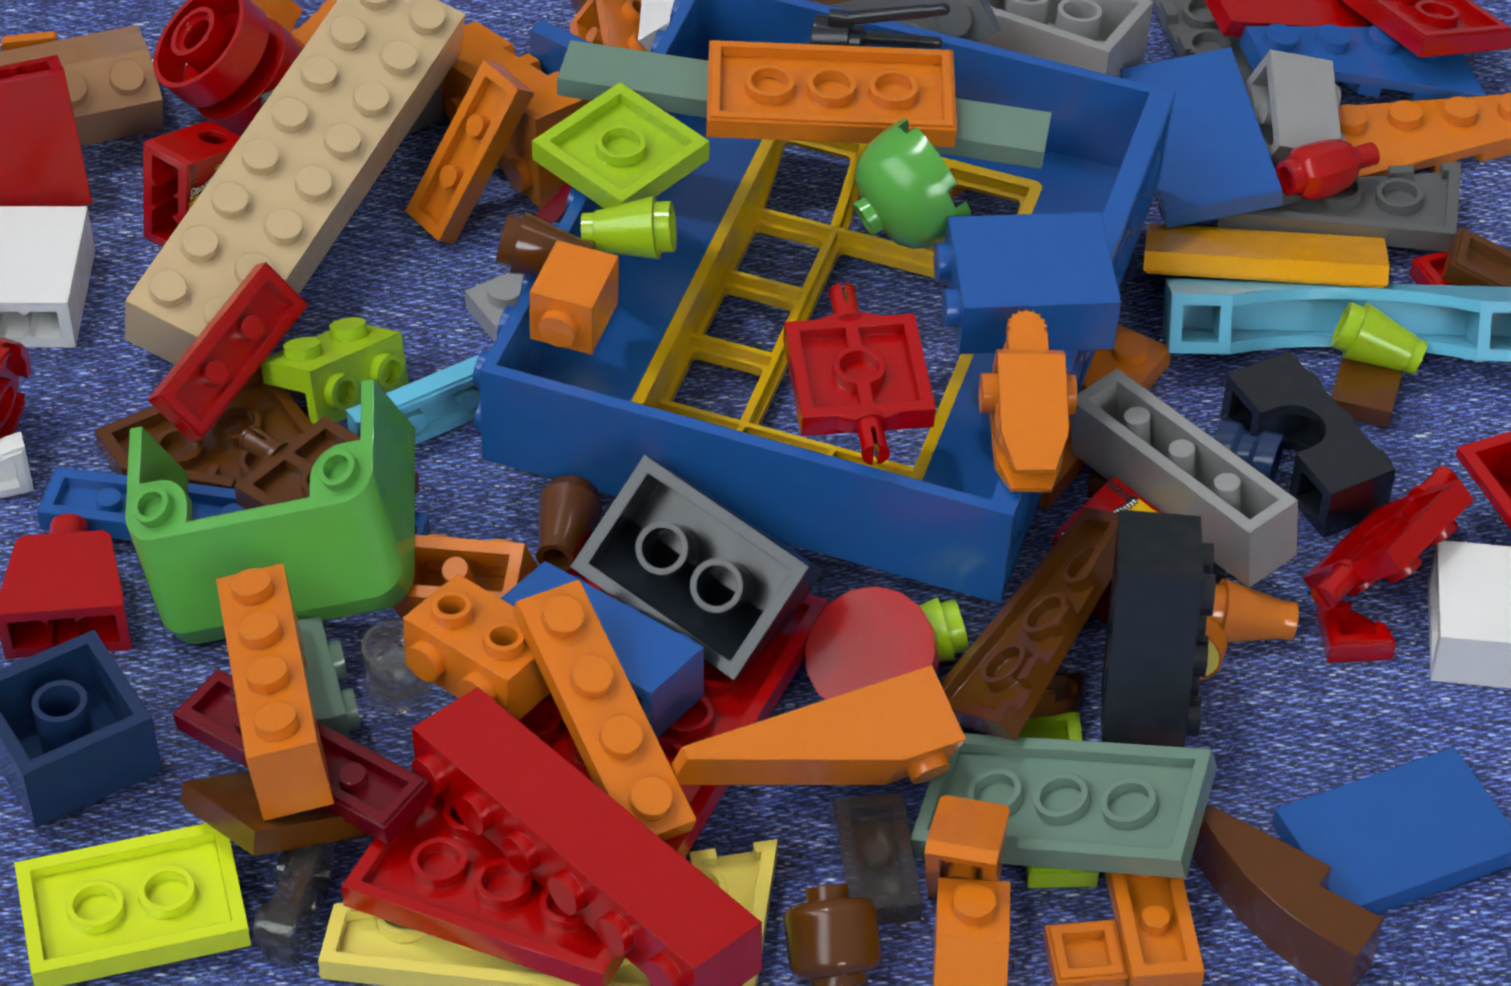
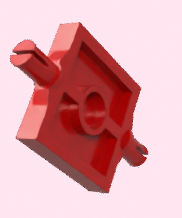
M845 282L843 296L841 283H837L830 288L828 293L834 314L818 320L784 322L783 342L801 436L857 433L862 451V460L867 464L873 465L875 450L877 464H881L890 457V449L887 445L885 431L934 427L936 407L915 314L882 316L859 311L854 285Z
M1446 466L1437 467L1421 485L1414 486L1408 495L1394 502L1374 508L1302 578L1311 590L1314 602L1322 609L1330 610L1335 608L1345 595L1347 597L1356 595L1371 586L1376 580L1386 578L1389 583H1395L1419 568L1422 564L1419 554L1426 547L1443 541L1458 528L1455 519L1474 501L1456 474Z

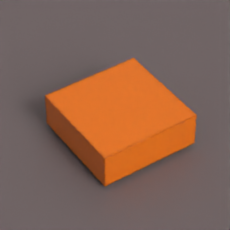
M1115 919L1045 925L1043 942L1053 986L1128 985L1129 977Z

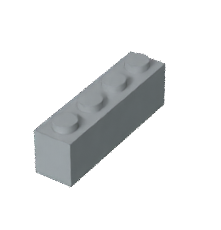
M1118 368L1077 394L1076 412L1074 415H1070L1072 454L1109 481L1114 477L1118 478L1162 513L1201 516L1202 542L1214 543V562L1248 588L1297 555L1298 500Z

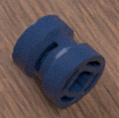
M1223 418L1219 423L1214 439L1274 482L1284 450L1285 435L1264 430L1255 437L1252 432L1246 431L1242 423Z

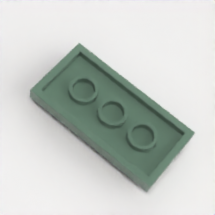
M964 733L966 740L948 761L951 766L950 769L930 780L910 838L916 857L925 858L924 852L927 837L939 798L950 795L1004 804L1009 807L1010 815L1002 854V864L1186 879L1217 765L1212 749L1017 737L1016 741L994 735Z

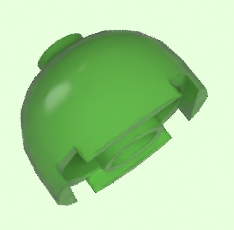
M902 118L873 139L857 162L855 182L861 199L853 203V208L862 224L872 236L883 230L898 245L912 249L928 248L935 246L936 243L945 241L948 217L972 216L967 201L955 208L949 196L952 192L951 188L957 185L955 178L939 153L918 127L909 131V122L906 118Z

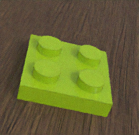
M621 82L532 140V160L603 208L654 195L658 196L708 161L710 141Z

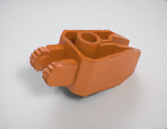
M1027 309L1025 311L1018 310V313H1012L1011 318H1008L1006 343H1004L1003 349H996L992 373L980 374L979 412L989 413L994 469L1010 492L1051 493L1062 467L1063 452L1069 434L1068 415H1074L1076 412L1077 380L1075 374H1066V354L1064 351L1049 350L1045 319L1040 317L1041 314L1034 313V310L1030 312Z

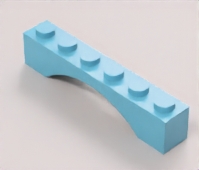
M1165 278L1162 339L1168 353L1231 355L1277 348L1331 347L1330 344L1334 330L1347 305L1350 302H1354L1364 306L1369 302L1417 335L1418 338L1427 341L1428 345L1425 353L1474 361L1511 362V287L1388 284L1384 288L1256 280Z

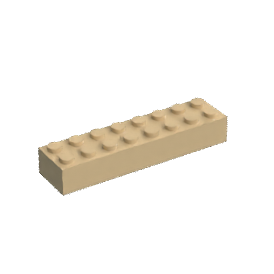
M337 0L125 300V340L175 365L253 267L263 262H267L299 295L460 56L466 14L439 0Z

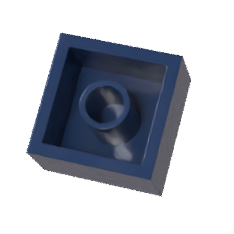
M95 630L0 670V771L35 828L162 772L153 718Z

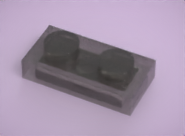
M903 793L834 799V823L843 882L848 883L849 897H865L870 899L877 909L878 925L921 921L922 903Z

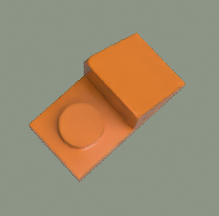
M950 795L939 798L924 852L928 897L937 898L938 877L1002 881V854L1010 815L1008 806Z

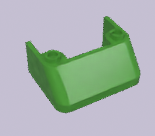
M374 379L361 381L360 440L337 444L319 456L311 470L310 495L307 498L192 520V502L188 495L189 474L142 426L130 429L126 525L163 625L179 640L188 644H200L226 639L216 578L238 574L250 568H263L280 563L284 564L298 620L320 615L323 621L386 609L399 603L411 589L414 581L415 428Z

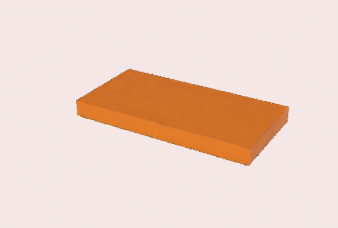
M709 41L706 137L869 144L882 131L902 118H906L909 122V131L918 127L933 146L955 147L957 118L953 50Z

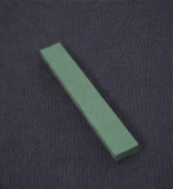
M570 40L557 77V95L593 100L621 82L665 112L707 118V60ZM956 98L957 135L955 147H933L940 154L1042 169L1052 112Z

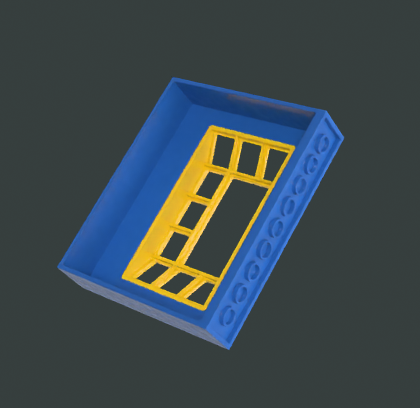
M674 0L670 23L666 31L660 29L657 31L652 43L651 52L708 61L709 41L712 40L811 44L812 28L816 15H829L830 9H845L809 0ZM894 21L857 24L865 25L866 31L940 37L943 44L937 49L953 50L956 98L1052 112L1042 169L939 153L957 182V185L951 188V190L953 191L955 188L960 187L1017 202L1020 205L1017 214L1101 212L1119 290L1161 180L1176 91ZM865 44L867 47L911 48ZM919 47V48H915V49H936V48H922V47ZM667 112L710 141L709 160L656 196L658 202L672 201L677 234L675 252L661 253L660 259L613 254L619 256L618 304L592 355L530 339L529 292L538 275L523 276L520 297L514 307L510 305L505 307L499 320L495 343L491 350L483 349L480 352L474 367L473 385L480 388V402L475 415L474 427L476 431H480L482 434V459L551 479L563 475L578 476L592 483L598 492L617 497L642 457L647 455L665 462L782 543L1001 604L1043 492H1010L994 469L989 413L979 412L978 394L980 374L992 373L995 353L960 355L935 415L934 427H930L914 467L889 460L877 464L875 456L873 457V465H870L862 460L860 452L761 426L788 367L783 342L784 327L772 352L706 335L723 298L727 295L789 310L791 312L786 322L810 320L840 255H848L935 278V246L912 249L898 245L890 240L849 230L855 213L853 203L858 201L860 197L855 182L857 162L868 144L706 137L707 118ZM795 145L850 160L847 175L830 225L766 208L786 146ZM571 187L563 219L560 223L553 222L552 224L581 238L582 213H591L604 208ZM756 233H763L820 248L802 288L737 271ZM1096 350L1064 351L1066 354V374L1076 375L1077 394L1082 390ZM694 360H702L760 376L740 420L673 402Z

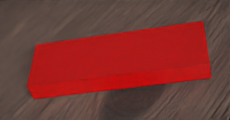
M1204 0L1223 36L1241 37L1245 26H1269L1272 24L1317 27L1331 24L1339 27H1368L1363 16L1341 0Z
M267 262L255 265L147 400L190 442L202 440L308 304Z

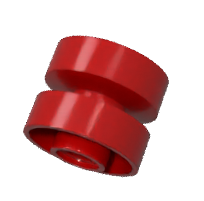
M188 0L177 10L164 28L156 45L153 69L157 80L190 106L196 107L206 119L242 136L262 108L260 95L276 88L305 45L277 21L267 18L265 12L251 0Z

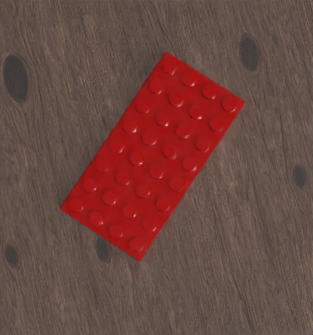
M591 531V533L589 534L588 538L586 539V541L584 542L583 546L581 547L580 551L582 550V548L584 547V545L586 544V542L588 541V539L590 538V536L592 535V533H593L594 531ZM573 568L565 571L570 575L582 578L590 586L613 597ZM808 594L786 628L737 680L731 679L704 660V696L657 738L670 765L683 746L770 717L805 658L804 648L811 625L826 607L828 600ZM550 693L519 721L592 781ZM680 785L696 817V822L692 831L665 842L684 858L728 785ZM438 795L433 796L389 845L374 838L341 886L343 905L580 986H609L625 959L624 956L617 957L610 953L599 939L597 932L579 916L564 913L554 902L549 890L543 887L529 873L523 875L517 872L510 865L503 851L485 835L472 833L462 822L458 812Z

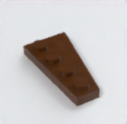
M1085 508L940 684L960 726L1016 741L1112 579L1118 523L1117 512Z

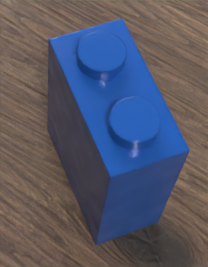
M1101 212L948 217L945 243H936L934 247V273L936 282H946L947 289H943L942 320L944 328H954L959 354L995 353L996 349H1003V345L1006 343L1008 318H1011L1012 313L1016 314L1018 310L1025 311V309L1030 312L1034 310V313L1041 314L1040 317L1045 319L1049 350L1114 349L1121 299Z

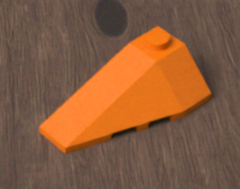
M930 665L683 746L670 766L679 785H887L910 777L912 784H921L942 775L950 769L951 766L948 761L964 743L966 738L933 666Z

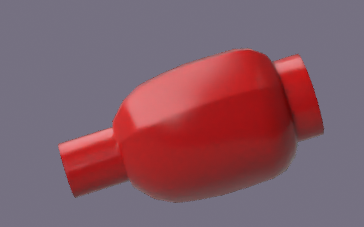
M1341 139L1315 141L1293 149L1286 160L1277 164L1276 174L1282 192L1285 195L1296 194L1303 199L1318 200L1348 189L1357 179L1360 169L1379 163L1380 154L1377 146L1372 142L1354 147L1351 143Z

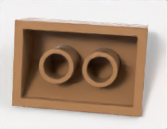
M137 25L0 52V66L53 55L58 56L66 75L80 146L164 129L163 99L154 73L149 48Z

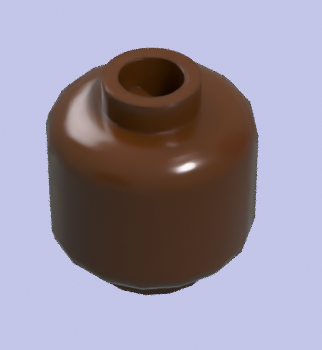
M848 883L805 888L807 903L790 907L784 914L783 919L791 973L801 980H809L810 986H854L868 984L867 972L878 968L883 957L875 904L865 897H849Z

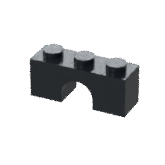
M1290 351L1227 374L1220 419L1225 418L1242 423L1246 431L1252 432L1255 437L1264 430L1285 435L1284 449L1297 451L1289 494L1298 500L1299 511L1323 538L1358 525L1374 508L1389 503L1396 471L1389 456L1384 451L1376 448L1358 428L1353 416L1348 411L1341 409L1323 389L1318 377L1313 372L1307 371Z

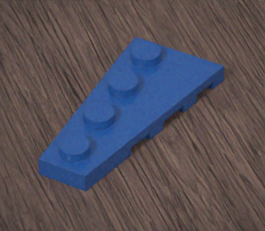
M1283 24L1245 26L1239 41V45L1253 71L1270 49L1331 60L1334 66L1335 81L1342 82L1360 95L1379 97L1382 89L1411 93V101L1437 99V97L1446 99L1456 96H1487L1463 54L1418 57L1375 25L1371 27H1339L1331 24H1325L1320 27L1286 26Z

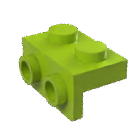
M358 317L336 320L329 325V331L318 336L300 337L287 341L283 345V351L267 357L261 364L264 384L306 394L309 419L312 424H315L324 416H327L336 423L346 419V410L361 404V381L374 379L385 393L409 384L401 332L366 325V320Z

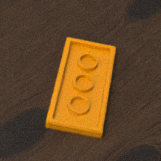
M1148 223L1143 271H1146V274L1384 288V286H1388L1390 265L1385 238L1198 226L1167 228L1165 224Z

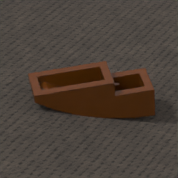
M1207 804L1193 852V858L1210 885L1231 911L1272 951L1322 986H1357L1374 960L1383 918L1327 890L1332 866Z

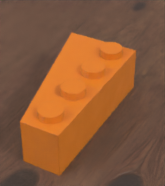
M477 21L464 26L460 56L442 81L444 112L451 122L483 60L499 63L534 92L497 166L507 175L511 186L517 192H523L541 210L566 182L532 160V140L592 100L557 95L558 71L549 75L543 73L539 59L529 53L520 57L516 56L511 42Z

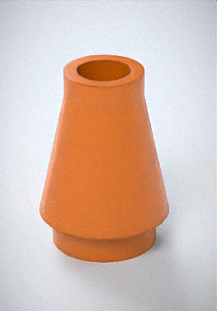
M1223 578L1215 587L1213 615L1207 616V618L1214 621L1223 630L1228 643L1271 639L1291 641L1295 636L1298 626L1299 608L1297 602L1282 600Z

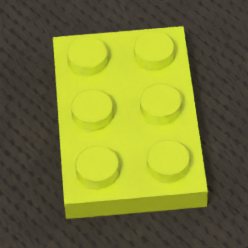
M207 823L14 862L34 986H64L251 946L249 928L230 839Z

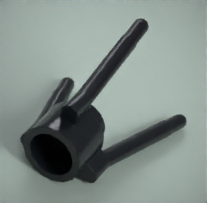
M946 3L858 11L830 9L829 15H816L812 28L811 44L865 46V44L937 49L943 44L940 37L866 31L865 25L857 24L944 16L949 14L950 6Z

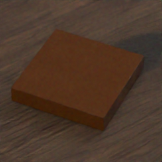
M249 771L182 781L181 805L253 856L370 835L344 821L342 816L322 807L263 821Z

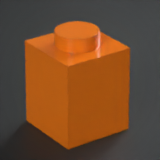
M557 240L529 292L530 339L592 355L618 304L619 256Z

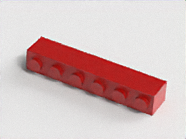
M479 687L412 727L415 757L412 761V771L430 782L433 796H440L455 809L462 822L472 833L485 835L500 848L510 865L517 872L523 875L529 873L543 887L549 890L554 902L564 913L579 916L597 932L599 939L610 953L617 957L624 956L646 975L651 986H742L762 971V922Z

